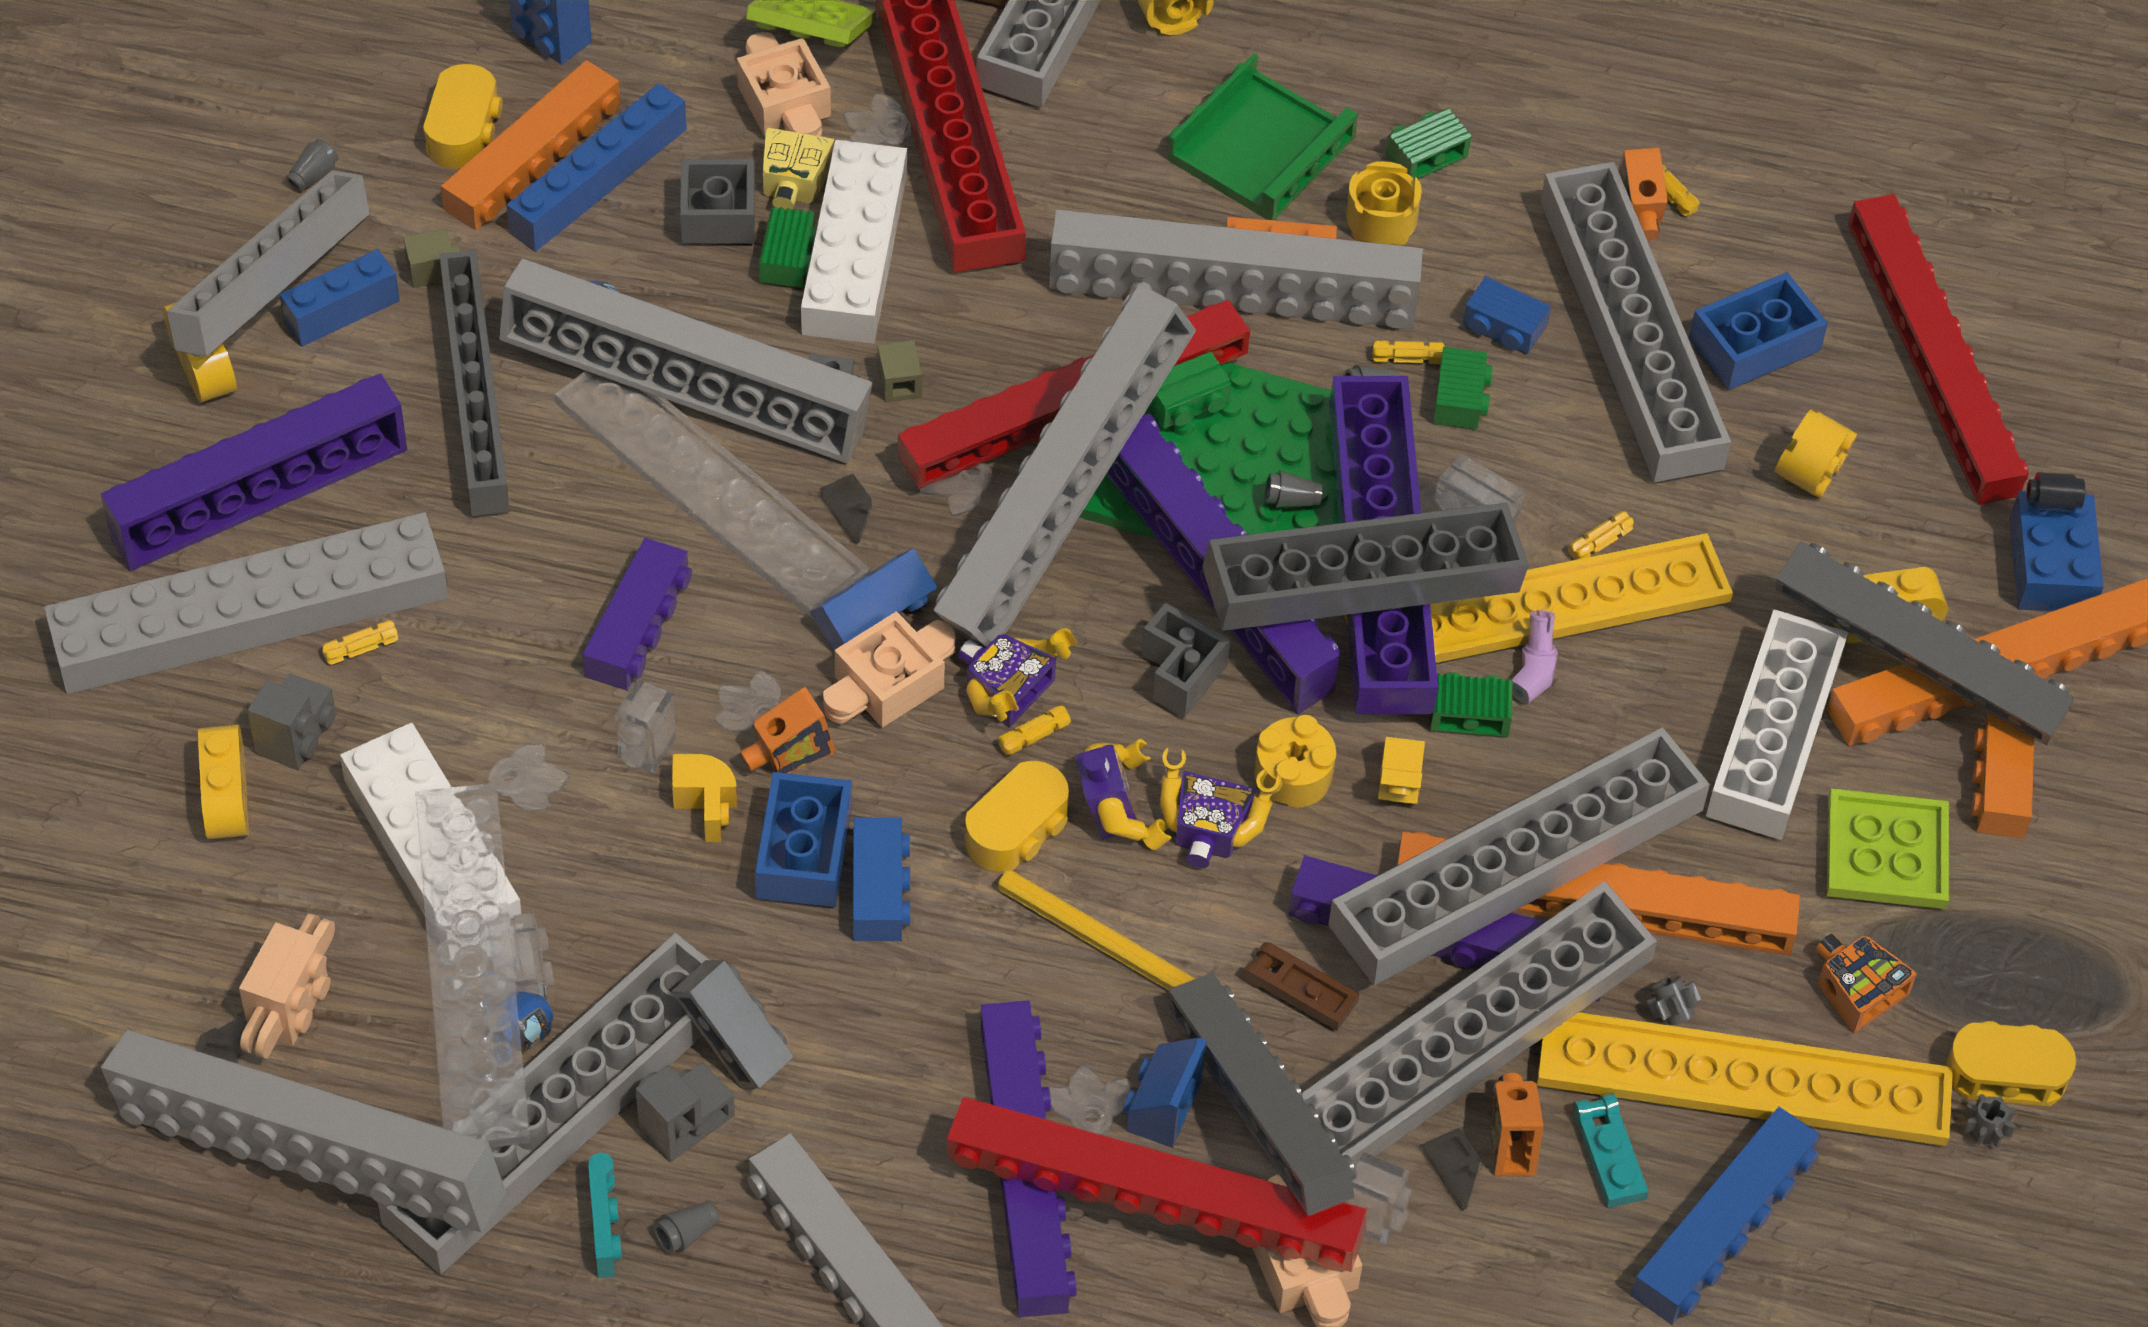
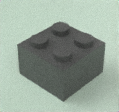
M681 159L680 222L682 243H755L754 159Z

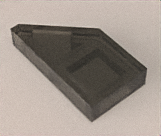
M852 473L821 487L820 496L856 545L861 541L872 509V499Z
M244 1011L237 1014L235 1020L217 1029L214 1027L200 1035L196 1051L238 1064L242 1052L240 1048L241 1035L247 1025Z
M1459 1127L1424 1143L1423 1152L1460 1210L1463 1211L1468 1207L1481 1159Z

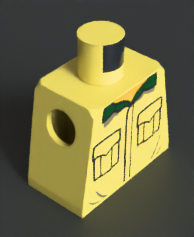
M767 128L763 164V191L766 196L774 197L773 206L778 209L783 207L785 210L788 208L792 210L795 201L812 203L816 200L828 177L834 149V139Z

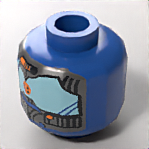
M525 991L516 993L494 1009L492 1013V1036L503 1048L508 1047L512 1051L520 1053L527 1051L550 1034L553 1020L552 1009L548 1002L539 994Z

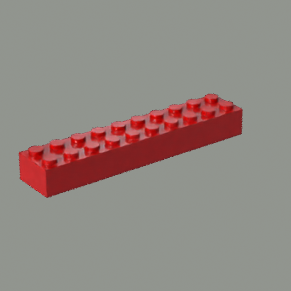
M876 0L878 17L953 272L1025 261L1026 231L955 0Z

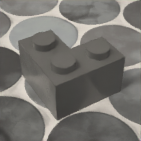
M1165 602L1144 627L1142 655L1160 665L1154 673L1152 699L1185 718L1227 667L1230 639Z
M292 673L288 674L282 685L266 680L247 710L256 755L299 770L304 760L311 758L315 753L318 738L324 728H330L335 720L337 707L334 705L332 689Z
M703 1062L692 1070L686 1069L682 1071L679 1075L667 1065L658 1073L652 1072L645 1076L636 1088L639 1130L670 1163L735 1116L734 1094Z

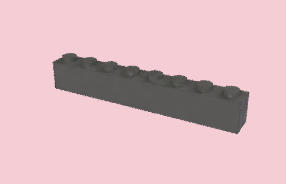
M467 250L440 253L472 516L510 512L477 251Z
M1802 541L1798 543L1776 578V591L2042 744L2048 745L2074 700V696L2069 694L2070 691L2065 685L2053 679H2049L2047 682L2035 675V670L2027 663L2017 659L2012 662L2000 655L2001 651L1992 643L1985 640L1977 642L1965 635V629L1957 623L1946 620L1945 623L1931 615L1932 611L1925 605L1917 601L1909 603L1898 597V592L1890 585L1880 581L1876 584L1863 577V571L1848 562H1844L1842 565L1830 558V553L1820 545L1815 543L1807 545Z
M1210 973L1168 989L1173 1020L1187 1040L1194 1038L1207 1040L1205 1067L1307 1216L1353 1199L1352 1180L1356 1179L1357 1174L1351 1158L1347 1154L1342 1156L1339 1152L1338 1144L1332 1131L1322 1128L1315 1107L1312 1104L1306 1105L1298 1083L1295 1080L1289 1081L1286 1077L1281 1059L1278 1056L1272 1057L1264 1035L1261 1032L1255 1033L1247 1011L1244 1008L1239 1010L1236 1006V1001L1228 985L1222 986L1214 973Z

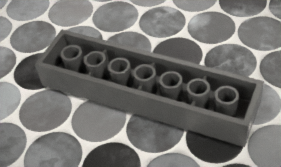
M1499 503L1211 539L1208 543L1202 568L1221 629L1225 631L1517 593L1521 590L1529 563L1508 504Z

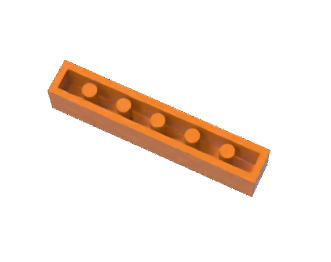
M588 60L584 61L441 185L443 210L475 231L486 222L493 220L499 210L521 194L524 188L535 179L542 177L547 168L559 158L566 156L571 147L580 139L590 135L595 126L605 117L616 112L620 105L619 80Z

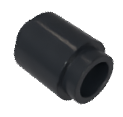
M2037 472L2034 479L2028 480L2026 490L2027 502H2033L2034 510L2072 512L2073 509H2082L2085 500V480L2083 478H2076L2075 474Z

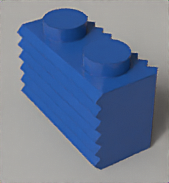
M1485 276L1466 304L1463 324L1478 335L1490 336L1491 339L1502 342L1508 349L1528 354L1548 325L1551 305Z

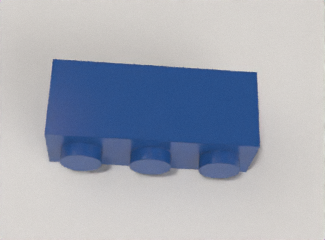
M379 249L279 294L284 323L301 347L400 301L396 272Z
M913 548L898 554L809 612L834 651L897 611L899 613L905 608L912 612L930 601L927 594L938 587Z
M854 818V941H902V925H910V901H902V891H910V867H902V857H910V833H902V818Z

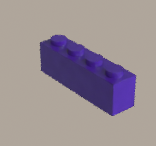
M646 537L644 538L582 655L584 677L628 691L634 678L639 679L646 665L645 656L650 648H656L661 637V626L665 618L671 619L677 604L676 597L680 589L686 590L690 583L692 568L688 567V553L686 550Z

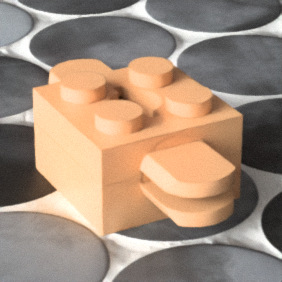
M759 32L750 36L746 43V55L737 58L738 88L764 137L766 136L767 128L822 137V121L820 119L831 116V89L804 38L780 45L772 33Z
M896 611L835 649V677L838 682L823 692L825 715L831 721L843 724L866 710L883 728L943 690L945 662L943 660L955 652V631L952 626L944 621L935 620L916 632Z
M308 913L299 930L275 922L239 987L247 1023L241 1035L240 1048L242 1051L247 1053L255 1051L258 1057L267 1059L277 1041L293 1046L300 1032L305 1033L308 1030L313 1017L312 1010L318 999L323 1000L330 987L331 979L327 974V957L324 954L334 937V921L326 918L320 921L319 916Z
M1279 1174L1268 1180L1269 1182L1287 1186ZM1260 1246L1252 1248L1279 1313L1306 1305L1317 1327H1341L1348 1320L1351 1306L1346 1292L1359 1288L1363 1265L1358 1255L1352 1272L1342 1269L1332 1271L1321 1267L1314 1261L1303 1258H1285L1275 1250Z

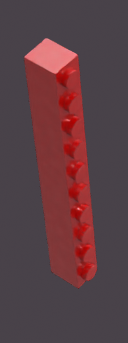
M1895 194L1854 201L1848 226L1978 505L2016 498L2018 491L2023 490L2025 481L2029 476L2027 463L2024 459H2020L2015 449L2014 436L2010 430H2006L2001 419L1999 404L1992 400L1988 392L1986 377L1982 372L1979 373L1974 362L1973 350L1969 344L1965 343L1961 335L1958 318L1952 316L1946 293L1943 289L1939 288L1935 280L1934 268L1930 261H1926L1922 253L1920 238L1912 232L1906 209L1900 206Z
M1229 300L1216 305H1208L1201 311L1186 316L1196 332L1174 366L1208 352L1213 353L1220 365L1248 354L1250 329ZM1095 354L1086 358H1078L1071 364L1054 371H1046L1037 378L1020 385H1012L988 398L977 399L972 404L956 411L945 412L938 418L919 426L914 425L907 428L904 432L898 434L899 460L917 488L921 489L1039 440L1043 428L1048 423H1052L1060 411V403L1064 395L1069 390H1073L1080 379L1084 363L1089 358H1093Z
M967 1097L962 1098L947 1137L949 1159L954 1160L955 1163L964 1168L973 1169L979 1167L993 1171L1004 1179L1014 1180L1018 1178L1032 1182L1037 1187L1046 1191L1061 1190L1074 1194L1078 1199L1086 1202L1100 1201L1114 1205L1118 1210L1125 1213L1133 1214L1139 1212L1150 1215L1164 1224L1175 1225L1178 1223L1193 1227L1201 1234L1207 1236L1221 1235L1232 1238L1246 1247L1256 1248L1260 1246L1275 1250L1285 1258H1303L1314 1261L1321 1267L1332 1271L1342 1269L1352 1272L1366 1230L1367 1208L1343 1202L1307 1216L1287 1186Z

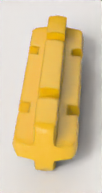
M1662 164L1667 199L1673 205L1678 204L1676 209L1685 217L1696 213L1700 204L1699 200L1691 192L1687 194L1688 189L1670 171L1665 172L1667 168Z
M1376 340L1372 347V357L1375 362H1388V359H1393V363L1423 364V360H1428V364H1440L1444 343L1429 342V345H1424L1423 341H1394V344H1389V340Z
M1626 511L1618 512L1611 517V520H1606L1585 533V538L1579 537L1571 542L1568 549L1569 555L1574 560L1591 557L1590 553L1596 554L1618 540L1617 535L1622 537L1632 531L1633 518Z
M387 620L376 624V629H372L370 626L341 637L342 641L340 642L334 639L322 645V652L325 660L329 665L344 661L343 657L348 655V658H352L379 648V643L385 646L398 640V632L392 620Z
M1056 706L1047 711L1046 715H1039L1016 727L1015 731H1009L999 736L998 744L1005 755H1012L1022 750L1023 746H1029L1054 733V730H1060L1069 725L1071 718L1064 706Z

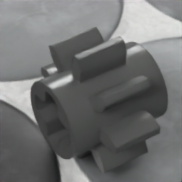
M1680 975L1666 977L1652 986L1654 993L1651 994L1652 998L1647 1000L1654 1019L1661 1017L1662 1020H1666L1668 1025H1676L1689 1020L1696 1014L1694 1007L1697 1006L1696 1002L1701 1000L1694 982L1686 983L1685 980L1682 981Z
M1980 1094L1976 1105L1968 1103L1963 1116L1968 1120L1963 1130L1966 1133L1971 1132L1973 1138L1977 1140V1145L1993 1143L1998 1147L2003 1135L2011 1137L2015 1124L2011 1120L2015 1109L2008 1108L2000 1095L1998 1097H1985L1983 1094Z

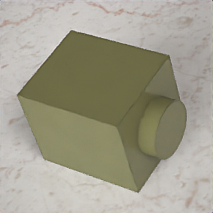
M447 229L404 236L406 261L413 288L442 283L439 254L459 251L458 243L450 242Z
M893 341L877 345V368L885 403L922 398V371L915 341Z

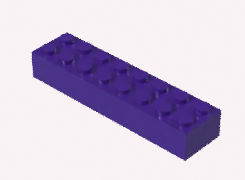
M380 373L368 379H362L338 392L327 394L321 399L301 408L292 409L286 414L266 423L257 424L251 429L231 438L222 439L215 445L201 451L187 454L180 460L159 469L150 470L145 475L124 484L115 485L110 490L101 493L111 541L131 572L408 450L402 406Z

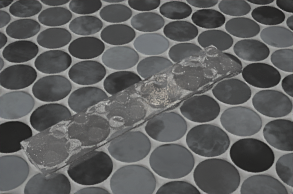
M588 371L582 373L554 394L555 404L813 620L814 618L809 612L810 610L871 572V568L665 398Z
M496 783L415 791L443 1128L489 1142L490 1148L530 1143Z

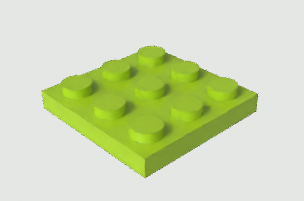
M755 0L748 5L746 19L756 21V26L763 29L775 30L777 27L790 30V34L796 37L810 38L812 35L824 38V43L828 45L843 47L874 24L877 9L840 0Z
M1831 788L1828 796L1827 896L1946 909L1949 902V801Z

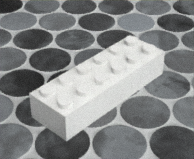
M835 140L801 305L802 335L875 344L907 179V148Z
M1773 609L1712 791L1706 817L1782 840L1848 635L1847 631Z
M412 722L340 754L346 785L449 958L523 925L520 898Z

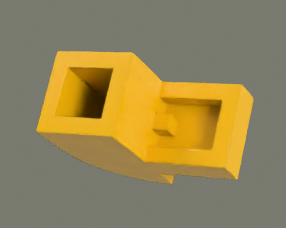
M1385 737L1378 799L1417 804L1419 789L1421 788L1425 741Z
M673 754L672 790L674 809H704L705 842H721V826H729V808H737L736 780L733 772L724 762L713 756L704 754Z

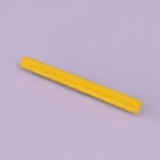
M1007 870L1001 876L998 882V889L1165 989L1168 990L1196 979L1013 870Z

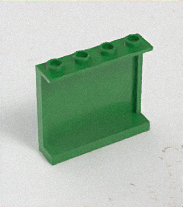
M1254 53L1245 63H1239L1234 68L1231 76L1223 84H1218L1213 89L1210 97L1202 105L1198 104L1195 106L1189 118L1181 126L1177 125L1173 128L1167 139V144H1169L1168 161L1261 217L1274 221L1355 138L1358 113L1346 107L1337 117L1258 72V55Z

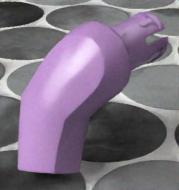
M1546 610L1530 612L1529 642L1522 648L1523 668L1512 679V694L1521 703H1530L1552 684L1558 658V650L1553 645L1552 639L1555 619L1553 612Z

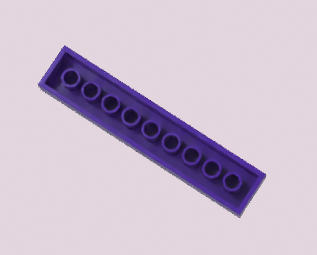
M1333 376L1329 410L1339 523L1421 513L1408 376ZM1430 604L1348 614L1347 623L1355 714H1433L1438 692V680Z
M1143 414L1106 475L1216 612L1202 568L1209 540L1247 534L1239 524H1233L1226 516L1225 507L1216 496L1211 497L1204 489V483L1198 472L1193 468L1188 469L1183 463L1177 446L1172 441L1166 442L1160 434V429L1155 419L1150 414ZM1315 619L1230 630L1297 715L1335 692L1340 652L1334 640L1329 636L1324 637L1318 630Z

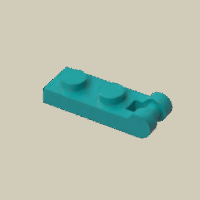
M1614 1093L1601 1095L1600 1100L1588 1102L1587 1099L1573 1101L1574 1118L1607 1208L1647 1200L1649 1191L1621 1118L1616 1095ZM1603 1116L1606 1124L1595 1126L1592 1118Z
M597 1153L590 1158L588 1168L598 1278L615 1276L614 1260H622L620 1234H611V1223L619 1222L617 1197L608 1198V1194L613 1191L616 1183L614 1162L610 1155Z

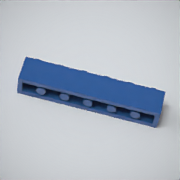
M658 83L507 204L509 233L534 252L538 251L687 130L685 101Z
M1779 1106L1636 1276L1631 1296L1671 1325L1682 1313L1689 1316L1701 1299V1295L1698 1293L1706 1284L1710 1287L1714 1286L1725 1270V1266L1722 1264L1729 1256L1733 1258L1738 1257L1749 1240V1237L1746 1236L1753 1227L1758 1230L1762 1228L1773 1211L1770 1208L1777 1198L1780 1201H1784L1795 1186L1796 1181L1793 1178L1800 1170L1807 1173L1819 1156V1152L1815 1148L1820 1134Z

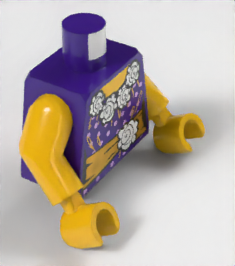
M1060 629L1051 638L1042 640L1012 638L1002 634L998 635L986 648L972 639L966 641L960 649L958 658L969 665L967 669L966 691L975 713L983 716L997 717L1000 722L1010 728L1055 681V657L1059 656L1063 660L1068 659L1071 655L1068 647L1078 644L1070 629Z
M1138 739L1126 747L1122 744L1095 743L1088 746L1083 753L1075 757L1085 798L1102 840L1114 836H1121L1136 841L1143 839L1144 843L1151 850H1157L1172 839L1171 836L1164 833L1168 829L1164 820L1157 819L1150 826L1145 827L1143 822L1138 821L1123 763L1128 768L1135 769L1149 761L1151 757L1144 756L1140 749L1147 746V743L1142 739Z
M1168 748L1163 752L1162 759L1163 764L1167 768V775L1162 776L1160 808L1167 827L1177 832L1176 844L1179 847L1189 849L1186 860L1190 865L1197 868H1206L1210 863L1212 855L1228 858L1236 847L1245 846L1263 831L1273 803L1270 797L1272 794L1279 792L1283 785L1280 775L1277 776L1276 783L1272 788H1265L1263 782L1267 775V770L1259 772L1256 783L1260 793L1259 796H1256V788L1184 771L1182 777L1178 776L1179 769L1186 762L1184 750L1182 749V760L1178 765H1170L1167 762Z

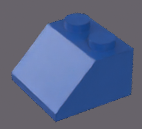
M1194 1038L1158 1044L1152 1059L1145 1057L1138 1075V1080L1142 1081L1137 1092L1133 1090L1129 1092L1123 1108V1114L1128 1115L1127 1132L1171 1148L1174 1147L1202 1083L1207 1040Z

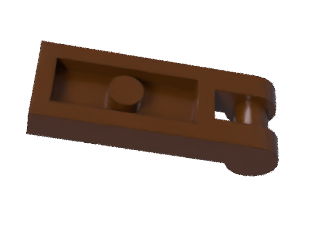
M1264 942L1256 952L1257 959L1254 962H1249L1241 972L1242 978L1249 985L1264 988L1336 1031L1359 1001L1360 994L1270 942ZM1270 967H1272V968H1274V967L1279 968V970H1278V972H1277L1276 974H1274L1273 972L1269 971L1268 969H1269Z

